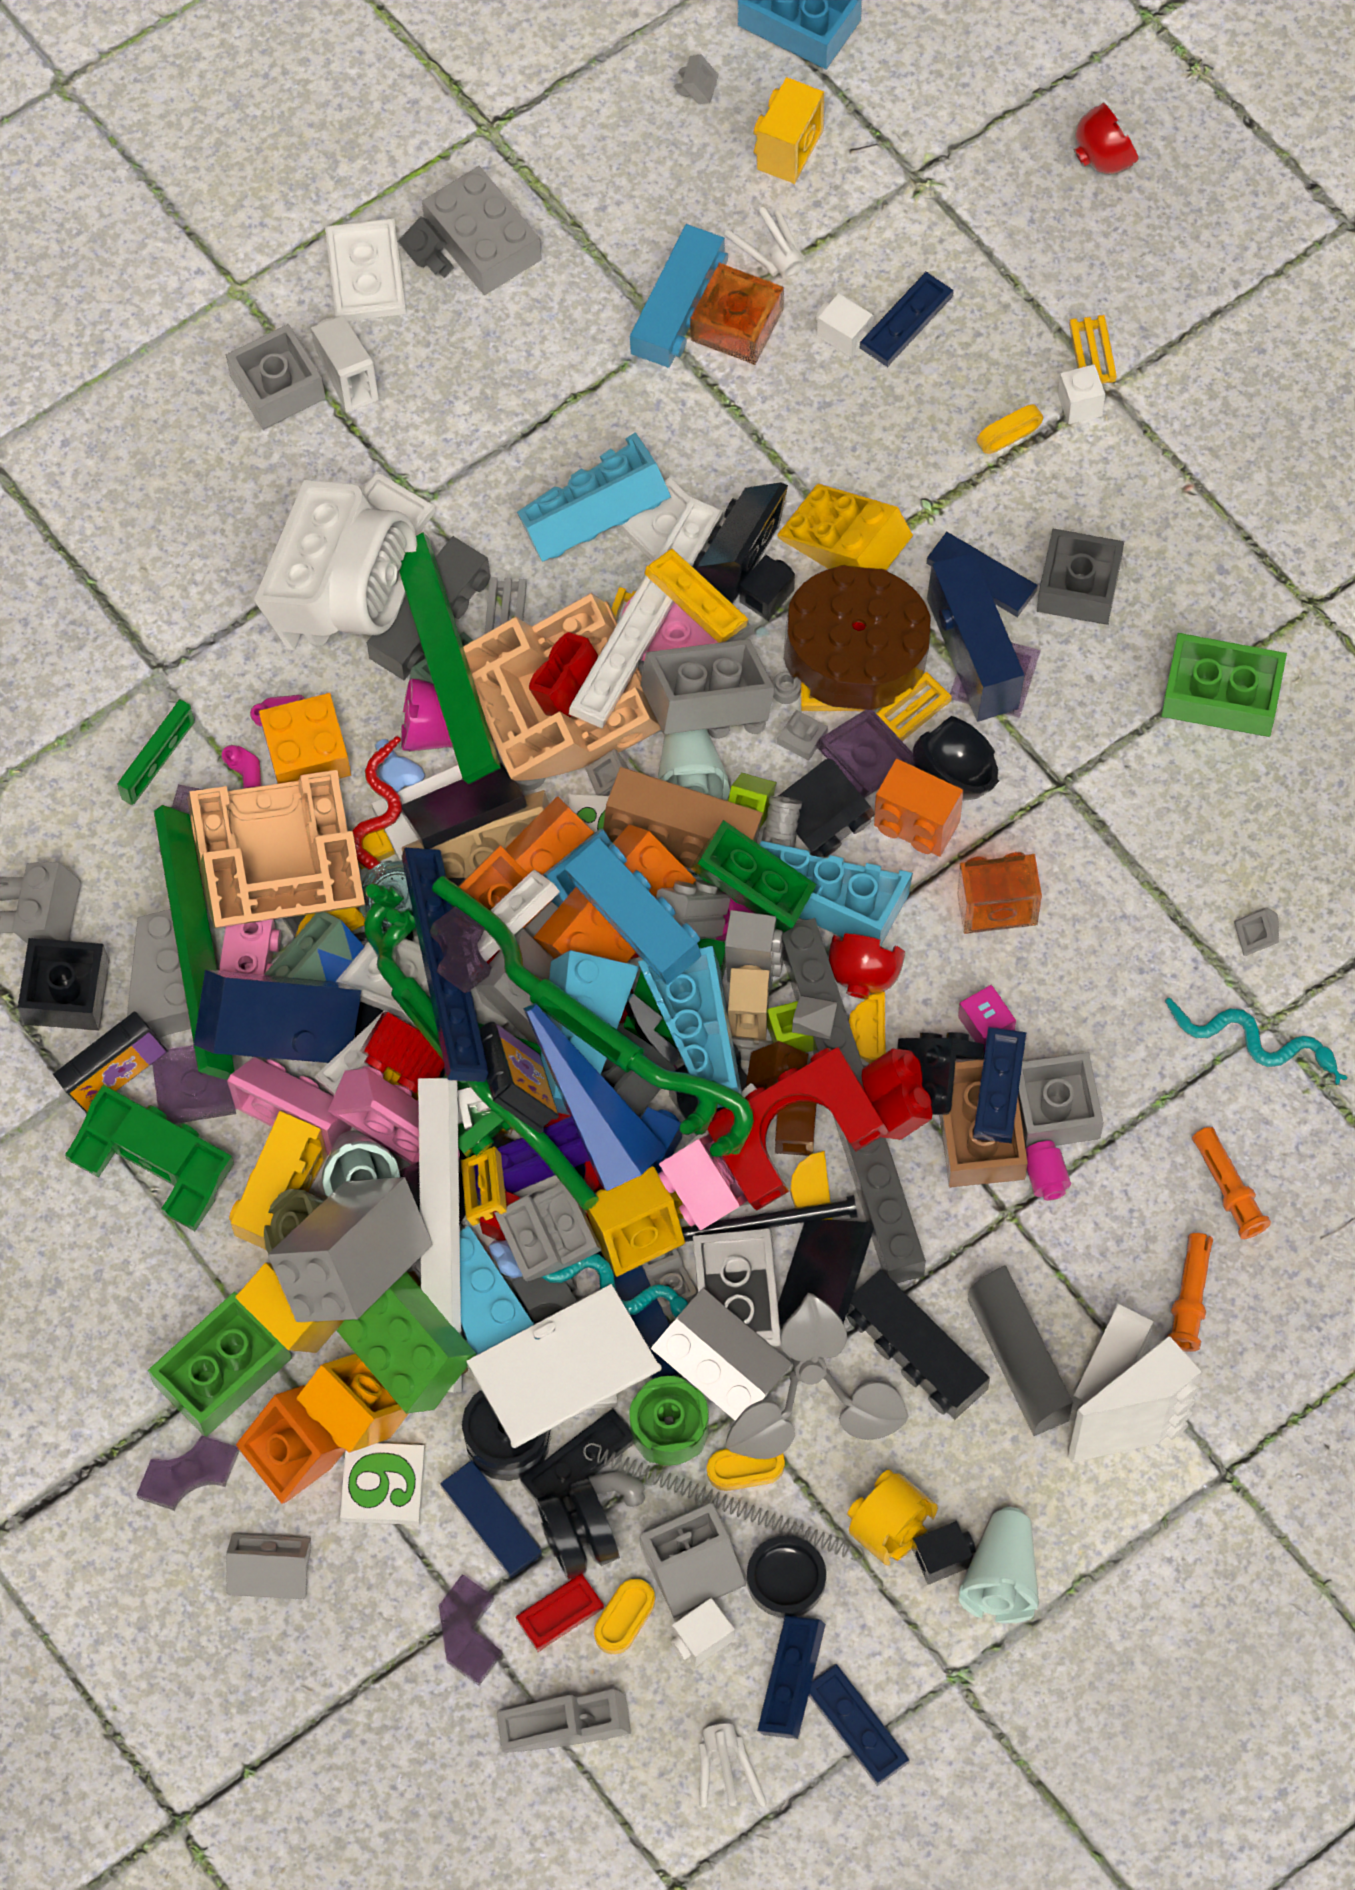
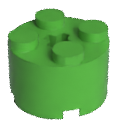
M662 1376L652 1379L642 1387L630 1405L629 1418L633 1442L647 1461L660 1465H679L691 1460L702 1452L709 1433L708 1406L703 1394L687 1383L686 1380L676 1376ZM672 1417L674 1424L666 1425L665 1418Z

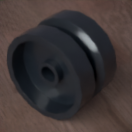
M482 1390L477 1392L465 1407L462 1430L468 1457L483 1474L492 1479L503 1481L521 1479L547 1457L551 1441L550 1430L513 1448L510 1439L504 1433L501 1423Z
M587 1477L568 1484L567 1497L572 1509L568 1511L562 1497L555 1491L535 1498L542 1521L543 1533L553 1556L557 1558L567 1579L587 1572L588 1562L583 1549L585 1545L592 1559L600 1566L620 1559L605 1512Z

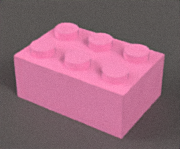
M710 1134L696 1140L659 1163L663 1171L658 1173L665 1188L669 1193L676 1191L683 1202L679 1209L684 1219L691 1227L696 1224L700 1231L748 1201L724 1158L711 1155L710 1147L714 1141Z

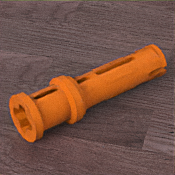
M1206 1127L1195 1133L1192 1140L1224 1196L1222 1200L1225 1211L1231 1212L1240 1228L1238 1230L1240 1238L1249 1239L1265 1231L1271 1225V1221L1268 1216H1263L1254 1200L1256 1197L1254 1190L1244 1185L1221 1144L1214 1127Z
M1191 1233L1188 1236L1180 1295L1171 1308L1174 1320L1172 1332L1167 1337L1170 1336L1185 1352H1193L1200 1349L1201 1340L1198 1338L1200 1323L1206 1316L1205 1306L1202 1302L1213 1238L1211 1236L1207 1237L1203 1233Z

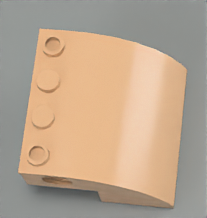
M592 593L534 626H530L521 619L514 617L463 646L490 734L510 778L514 781L542 779L586 767L613 749L619 753L661 730L642 690V674L638 667L603 729L577 717H568L560 711L552 716L545 715L529 690V683L533 674L543 663L548 661L552 647L565 633L570 632L588 638L598 656L601 654L618 623L608 602L602 601Z
M337 770L300 775L299 781L227 791V786L189 791L187 800L198 865L214 928L365 905L353 831H347Z

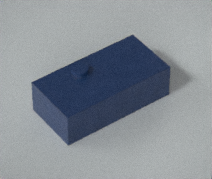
M974 552L932 563L927 601L976 721H982L1018 710L1025 674Z
M205 969L193 1045L214 1054L329 1063L354 1040L362 990L341 982Z

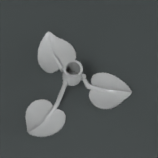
M808 1293L799 1308L786 1321L780 1335L783 1351L791 1358L794 1371L789 1374L791 1381L785 1409L781 1412L779 1406L770 1400L760 1401L749 1406L739 1415L730 1428L726 1439V1447L730 1452L755 1459H770L784 1453L791 1446L795 1436L794 1426L787 1418L792 1413L798 1381L813 1385L825 1379L841 1402L847 1405L841 1412L839 1421L842 1428L855 1438L873 1440L891 1435L906 1423L908 1414L899 1392L893 1386L882 1381H872L860 1385L854 1391L852 1399L845 1395L831 1376L830 1370L826 1368L824 1358H833L842 1352L847 1341L845 1326L838 1314L827 1303L817 1296Z

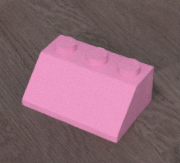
M253 1057L233 1072L227 1080L236 1109L273 1127L279 1111H282L320 1128L327 1155L330 1154L337 1138L344 1132L352 1129V1126L328 1112L334 1097L333 1095L320 1090L314 1081L305 1076L296 1078L286 1073V1069L273 1060L267 1059L264 1062Z
M364 1066L362 1069L345 1071L328 1112L410 1164L419 1162L418 1101L412 1098V1093L402 1086L392 1085L383 1079L384 1075L371 1067Z

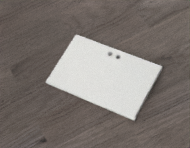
M612 1284L466 1361L510 1439L513 1448L528 1442L662 1369Z

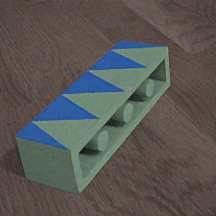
M326 912L316 913L264 975L336 982L365 946L342 920Z

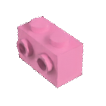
M274 920L227 926L219 971L264 975L273 965L271 964L273 952H279L281 946V930L276 929Z

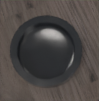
M777 1536L765 1541L754 1551L748 1563L746 1579L749 1594L755 1604L772 1616L784 1618L785 1616L798 1617L813 1609L824 1593L827 1575L824 1560L812 1544L795 1536Z

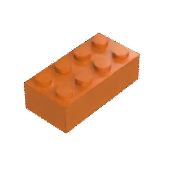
M629 824L613 842L626 858L627 862L624 865L631 873L638 870L649 882L651 888L648 891L655 899L659 889L674 887L675 881L693 884L697 880L648 830ZM576 887L533 937L554 959L571 950L627 963L636 952Z

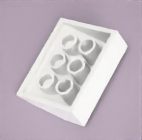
M1170 1336L1167 1337L1078 1409L1068 1457L1072 1462H1078L1159 1444L1167 1436L1171 1440L1175 1439L1189 1425L1186 1421L1192 1414L1191 1407L1196 1401L1194 1397L1199 1390L1198 1383L1202 1371Z

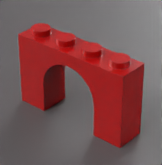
M838 1047L833 1050L826 1048L817 1052L811 1057V1063L799 1070L797 1068L787 1070L777 1078L778 1083L766 1090L764 1087L758 1088L745 1097L753 1111L754 1122L752 1130L739 1154H728L722 1157L749 1204L756 1211L789 1192L773 1164L766 1147L768 1127L775 1115L783 1108L798 1102H813L824 1106L833 1114L848 1142L856 1152L889 1133ZM724 1108L715 1113L712 1122L707 1128L714 1142L730 1131L734 1123L732 1111Z

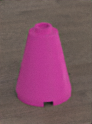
M411 678L407 685L403 707L405 719L404 724L401 725V750L413 752L453 747L434 684L421 679Z

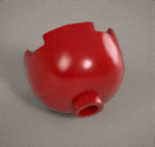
M1104 102L1090 109L1080 119L1075 133L1078 147L1074 149V152L1084 167L1090 164L1097 172L1116 174L1133 166L1139 157L1129 136H1125L1116 123L1118 121L1117 117Z
M847 933L844 934L843 941H840V937L833 935L829 950V962L836 982L847 988V995L859 999H868L869 993H882L895 984L903 967L905 951L896 945L893 947V951L884 949L880 946L881 940L877 938Z

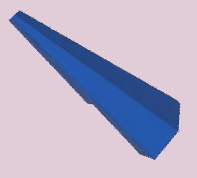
M536 1003L523 1008L600 1185L608 1191L642 1175L666 1151L664 1144Z

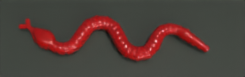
M395 736L376 751L369 759L365 768L366 783L376 794L385 799L388 805L387 811L380 816L360 822L352 830L358 863L374 875L385 868L376 857L364 849L362 843L366 835L384 830L396 823L402 812L400 795L391 785L381 780L377 774L379 764L383 763L385 758L401 742L399 736ZM386 872L377 877L373 883H376L381 877L386 875ZM367 896V898H366L367 908L369 907V897H368V896ZM363 906L357 907L359 910L364 909Z

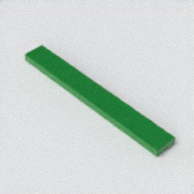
M422 532L416 536V551L404 552L405 556L401 561L402 565L399 573L462 779L470 784L501 767L430 539Z
M161 805L154 810V817L194 1043L205 969L217 970L190 815ZM194 1045L199 1072L227 1080L235 1072L232 1055L214 1054Z

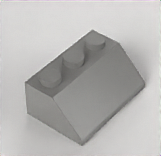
M521 928L514 936L520 946L523 966L539 979H549L550 966L553 959ZM500 950L473 985L528 1041L538 1044L523 1009L533 1004L530 1002V995L516 986L507 977L504 970V958Z
M704 1288L698 1292L651 1347L654 1352L735 1421L749 1406L762 1401L792 1365L791 1362Z

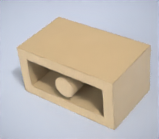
M754 965L731 968L728 1004L731 1035L734 1037L751 1038L754 1041L766 1040L767 1009L769 1008V970H762Z

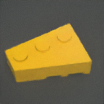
M279 1111L255 1168L248 1178L241 1200L238 1199L231 1209L229 1220L231 1221L234 1236L266 1250L264 1227L265 1225H271L273 1214L268 1213L271 1204L279 1194L288 1189H300L309 1192L328 1156L320 1128Z

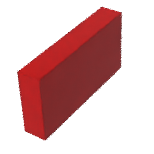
M581 1574L515 1618L536 1651L539 1652L603 1610L604 1605L584 1575Z

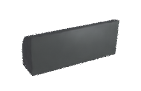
M1006 1265L981 1278L970 1288L968 1302L1033 1436H1036L1069 1422L1073 1401Z

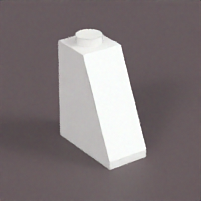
M344 315L334 319H325L318 323V325L311 327L314 347L345 412L347 413L378 401L373 362Z
M1120 1304L1117 1305L1073 1396L1072 1408L1077 1410L1076 1414L1080 1407L1142 1358L1148 1346L1154 1321Z

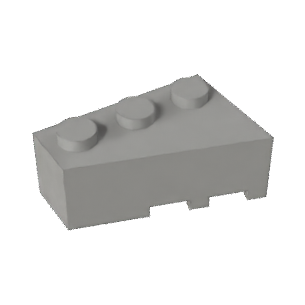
M170 909L137 917L127 1016L136 1011L154 1031L157 1038L191 1029Z

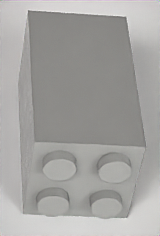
M405 1177L345 1181L267 1255L296 1322L358 1319L433 1244Z

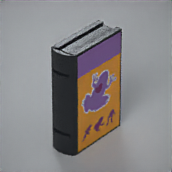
M134 1011L54 1072L53 1076L65 1092L87 1113L90 1103L102 1085L114 1091L119 1090L167 1053L168 1050L157 1038L154 1031Z
M491 1021L483 1025L479 1031L488 1068L486 1080L492 1100L538 1133L543 1132V1127L550 1120H556L559 1114L540 1054L495 1022Z

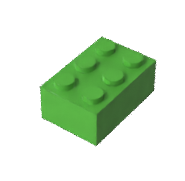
M1178 633L1161 717L1271 737L1287 653Z
M407 1272L392 1284L358 1319L344 1320L337 1329L340 1336L406 1414L435 1410L452 1385L455 1384L467 1368L466 1361L477 1355Z
M235 1291L148 1369L153 1385L205 1438L292 1359L290 1350H287L235 1298L237 1296Z

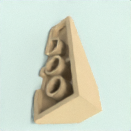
M545 790L526 795L525 799L528 805L526 808L430 848L441 850L446 878H467L500 845L505 849L549 805ZM417 840L403 846L401 850L403 852L404 847L424 848L420 841Z

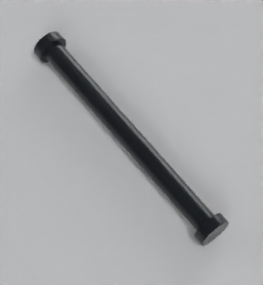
M854 1195L846 1196L847 1200L715 1221L701 1231L697 1225L692 1227L684 1226L681 1229L685 1242L693 1241V1236L761 1230L850 1215L851 1219L857 1218L858 1215Z

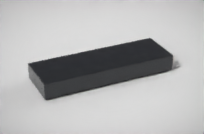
M612 1408L522 1477L520 1483L534 1501L536 1497L551 1491H555L563 1499L567 1496L568 1484L585 1477L589 1479V1476L595 1475L605 1467V1457L600 1464L597 1463L600 1447L590 1445L586 1448V1456L591 1458L592 1461L584 1456V1447L590 1443L600 1445L602 1449L599 1461L608 1449L607 1464L613 1452L616 1453L615 1458H617L634 1444L631 1430Z

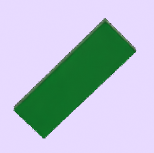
M181 699L178 700L118 781L117 786L123 801L130 805L137 802L193 726L195 721L190 704Z

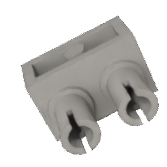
M60 862L27 863L24 877H0V884L4 885L0 886V901L19 899L16 911H0V934L15 933L27 944L28 938L68 941L81 881Z

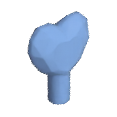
M387 739L378 741L375 745L376 750L378 751L389 741ZM394 750L385 758L378 771V777L391 785L397 792L402 790L403 787H409L423 781L425 777L423 769L418 764L405 757H398Z
M493 1241L489 1245V1250L498 1264L500 1273L512 1279L522 1277L508 1242Z

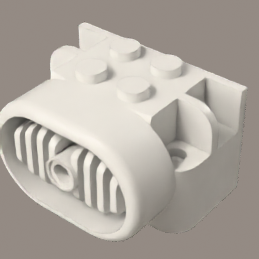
M304 480L254 599L287 649L295 650L301 634H304L312 645L323 646L329 636L338 630L345 633L380 635L386 632L394 623L406 595L399 570L402 565L401 561L405 556L404 552H415L417 548V539L413 525L409 518L399 511L373 509L357 485Z

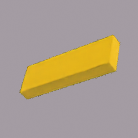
M671 548L646 566L644 574L718 643L726 642L747 626L748 618L674 549Z

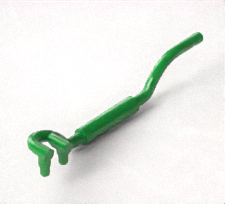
M441 876L436 880L432 891L477 923L495 940L504 958V970L507 977L516 986L530 995L531 1003H536L542 1011L626 1073L632 1070L648 1083L663 1090L695 1095L699 1103L694 1113L690 1114L687 1119L680 1123V1131L683 1134H704L716 1113L718 1104L732 1111L734 1123L730 1131L719 1137L711 1145L710 1153L714 1157H721L741 1152L752 1130L754 1120L749 1102L740 1093L717 1082L699 1076L668 1071L656 1065L643 1055L644 1049L549 979L541 980L523 966L522 953L514 934L497 915L446 877Z
M371 883L366 887L365 891L366 895L374 903L366 914L364 933L377 956L376 965L378 971L392 988L391 996L443 1060L431 999L413 977H407L396 964L394 948L416 927L413 912L409 909L405 912L395 909L405 898L394 886L388 889L385 886ZM385 918L392 924L386 933L383 930ZM487 1080L485 1082L460 1081L461 1083L467 1082L476 1095L537 1152L583 1210H589L596 1205L598 1197L558 1147L544 1132L538 1133L492 1100Z

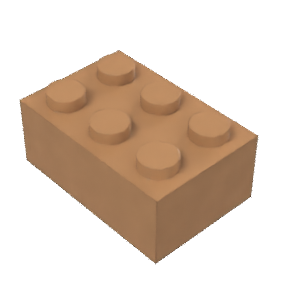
M984 1059L955 1063L952 1108L948 1115H939L949 1188L1025 1180L1028 1163L1018 1099L1011 1144L973 1138Z

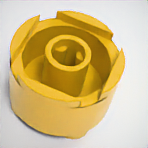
M890 1469L884 1471L874 1484L875 1489L866 1499L863 1497L858 1498L847 1512V1516L852 1519L849 1526V1534L886 1566L890 1565V1557L899 1561L912 1550L913 1539L925 1534L927 1531L922 1525L925 1519L929 1516L934 1520L938 1510L937 1504L901 1473L895 1474Z

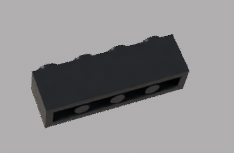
M881 1269L853 1294L847 1312L848 1315L846 1316L850 1324L860 1333L866 1331L875 1340L873 1344L877 1351L887 1360L893 1358L902 1367L901 1373L904 1378L914 1387L920 1385L930 1395L928 1400L939 1413L944 1415L947 1412L956 1420L988 1390L990 1377Z

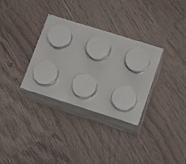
M477 166L422 200L424 218L430 221L447 242L444 248L484 296L541 261L540 237L480 166Z
M750 639L646 652L641 687L663 734L768 721L774 686Z

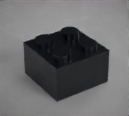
M28 938L17 1006L24 1025L99 1031L109 959L103 944Z

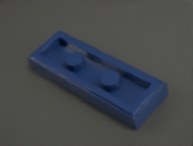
M926 271L860 341V349L888 367L950 301L954 290Z
M946 531L928 555L926 564L932 566V563L974 552L995 605L1018 618L1037 592L1038 585Z
M988 1027L973 1134L974 1139L1012 1143L1027 1032Z
M472 1460L440 1483L442 1490L510 1578L542 1556L541 1549Z
M784 1617L757 1729L762 1735L799 1739L826 1625L820 1619Z
M837 1664L812 1681L809 1693L810 1699L876 1786H879L910 1762V1759Z

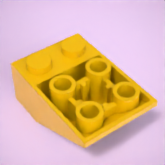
M817 483L777 534V537L827 569L846 565L887 570L913 537V534L897 506Z

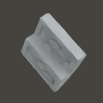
M562 1183L535 1198L529 1195L524 1196L506 1206V1213L501 1215L498 1212L494 1213L525 1281L534 1280L564 1269L602 1250L584 1210Z

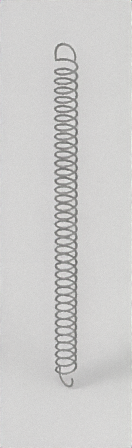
M590 1443L584 1447L583 1453L586 1459L592 1461L591 1458H588L586 1456L585 1450L588 1446L595 1445L597 1447H600L597 1458L598 1464H600L605 1457V1467L608 1466V1464L612 1460L611 1468L614 1469L619 1462V1472H621L624 1466L626 1465L625 1474L627 1475L633 1467V1477H635L640 1470L639 1479L641 1480L647 1472V1483L651 1480V1478L654 1475L653 1485H656L659 1479L661 1478L660 1488H662L668 1480L667 1490H670L673 1484L675 1483L674 1493H677L682 1485L681 1496H683L688 1490L689 1499L693 1496L696 1490L695 1501H698L703 1493L702 1504H704L707 1501L709 1496V1504L711 1503L713 1489L710 1490L706 1499L704 1500L706 1486H704L697 1498L699 1484L695 1486L693 1492L690 1495L692 1481L689 1482L688 1486L683 1492L685 1478H683L679 1487L676 1490L678 1475L675 1477L671 1486L669 1487L671 1473H669L662 1485L664 1470L660 1473L657 1481L655 1482L657 1467L654 1469L652 1475L648 1479L650 1465H648L644 1474L641 1477L643 1462L640 1464L639 1468L634 1474L636 1460L633 1461L630 1469L627 1472L629 1457H627L625 1463L620 1469L622 1454L619 1456L616 1464L613 1467L614 1458L616 1454L615 1452H613L608 1463L606 1464L609 1451L608 1449L605 1451L603 1457L599 1461L602 1449L600 1445ZM720 1492L716 1494L714 1500L712 1501V1503H714L717 1498L716 1509H719V1507L724 1501L723 1512H725L728 1509L731 1503L730 1515L734 1513L738 1506L737 1517H740L743 1510L745 1509L744 1520H746L749 1517L752 1511L751 1523L755 1521L758 1514V1525H761L764 1518L766 1517L765 1528L769 1526L773 1519L772 1531L776 1529L777 1525L780 1522L779 1534L782 1533L785 1526L787 1525L786 1536L790 1534L793 1527V1536L797 1537L798 1533L801 1530L800 1538L804 1539L806 1534L808 1533L807 1541L809 1543L815 1535L814 1547L818 1545L819 1541L822 1538L821 1550L824 1549L827 1542L829 1541L828 1552H830L836 1543L835 1555L839 1553L843 1546L842 1558L846 1556L851 1545L861 1549L863 1552L862 1558H851L853 1561H861L865 1556L864 1550L853 1543H850L846 1552L844 1553L846 1540L842 1542L837 1551L839 1537L835 1539L833 1545L830 1548L832 1535H829L825 1544L823 1545L825 1532H822L821 1536L819 1537L816 1543L818 1529L814 1531L812 1537L809 1540L811 1531L810 1526L808 1527L804 1536L802 1537L804 1524H801L800 1528L798 1529L795 1535L797 1521L793 1523L791 1529L788 1532L790 1523L789 1518L787 1519L783 1528L781 1529L783 1516H780L779 1520L777 1521L774 1527L776 1513L772 1515L770 1521L767 1524L769 1515L768 1510L766 1511L762 1520L760 1521L762 1508H759L757 1514L753 1519L755 1505L751 1507L749 1513L746 1516V1511L748 1507L747 1502L745 1503L741 1512L739 1513L741 1500H738L736 1506L732 1511L734 1497L730 1499L727 1507L725 1508L727 1494L724 1495L719 1506L718 1501Z

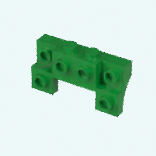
M102 1085L90 1103L87 1115L76 1138L65 1154L66 1160L98 1178L115 1153L174 1186L161 1208L162 1213L195 1232L216 1201L214 1194L234 1165L232 1156L199 1138V1133L187 1124L180 1123L177 1126L166 1120L167 1116L158 1108L151 1105L145 1108L109 1087Z

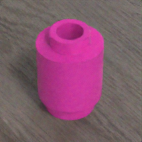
M1041 1141L1027 1147V1173L1034 1195L1043 1197L1046 1201L1063 1197L1066 1194L1065 1190L1071 1186V1181L1061 1150L1056 1148L1053 1141Z

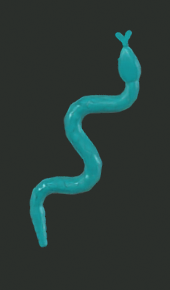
M1172 998L1165 1000L1179 1027L1194 1038L1208 1039L1219 1033L1228 1024L1238 1023L1244 1029L1247 1051L1256 1063L1266 1067L1281 1066L1293 1058L1301 1049L1307 1048L1315 1052V1059L1324 1071H1328L1336 1076V1085L1340 1084V1079L1347 1080L1348 1078L1337 1071V1064L1332 1050L1323 1046L1320 1041L1313 1037H1296L1278 1051L1270 1053L1262 1048L1260 1031L1255 1018L1246 1011L1230 1008L1217 1014L1208 1024L1197 1026L1191 1023L1190 1018L1173 1002Z
M593 1254L564 1269L541 1277L550 1283H563L572 1279L583 1269L593 1268L599 1275L600 1290L610 1284L615 1289V1278L610 1263L597 1254ZM660 1284L649 1286L629 1301L621 1300L629 1315L639 1313L659 1297L665 1298L670 1302V1310L675 1318L688 1305L685 1298L678 1296L676 1291L669 1286Z

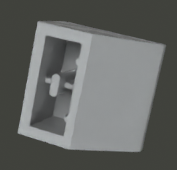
M713 1503L640 1535L641 1550L673 1618L699 1607L710 1598L715 1600L746 1586L730 1539Z

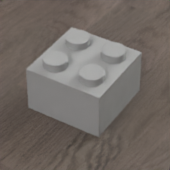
M289 324L225 354L230 377L262 429L272 426L326 399L322 377Z
M1089 1052L1022 1062L1018 1100L1025 1149L1041 1141H1053L1055 1146L1101 1139L1104 1122Z

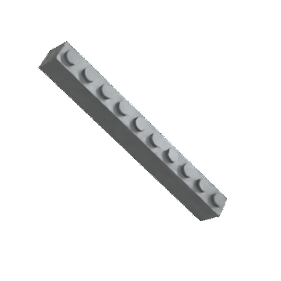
M812 918L797 922L792 929L783 933L782 936L783 961L796 1001L799 1000L800 996L837 1002L831 1037L826 1039L814 1036L813 1055L826 1048L833 1050L838 1047L864 1089L862 1083L863 1065L816 919ZM834 1118L866 1222L874 1227L871 1237L882 1271L895 1284L923 1277L926 1260L887 1139L880 1137L856 1152Z

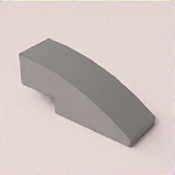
M616 1689L581 1697L567 1695L497 1712L501 1749L504 1753L556 1748L631 1734L626 1695Z

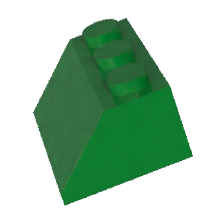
M724 820L704 845L690 868L704 881L713 884L729 895L733 901L745 906L755 914L776 916L777 929L783 930V933L792 929L817 885Z

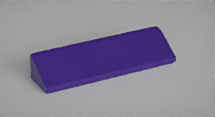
M572 1117L544 1128L543 1132L558 1147L573 1167L590 1161ZM523 1138L497 1148L502 1158L505 1191L511 1194L555 1176L544 1160ZM478 1164L474 1165L477 1199L481 1202L477 1178L479 1176Z

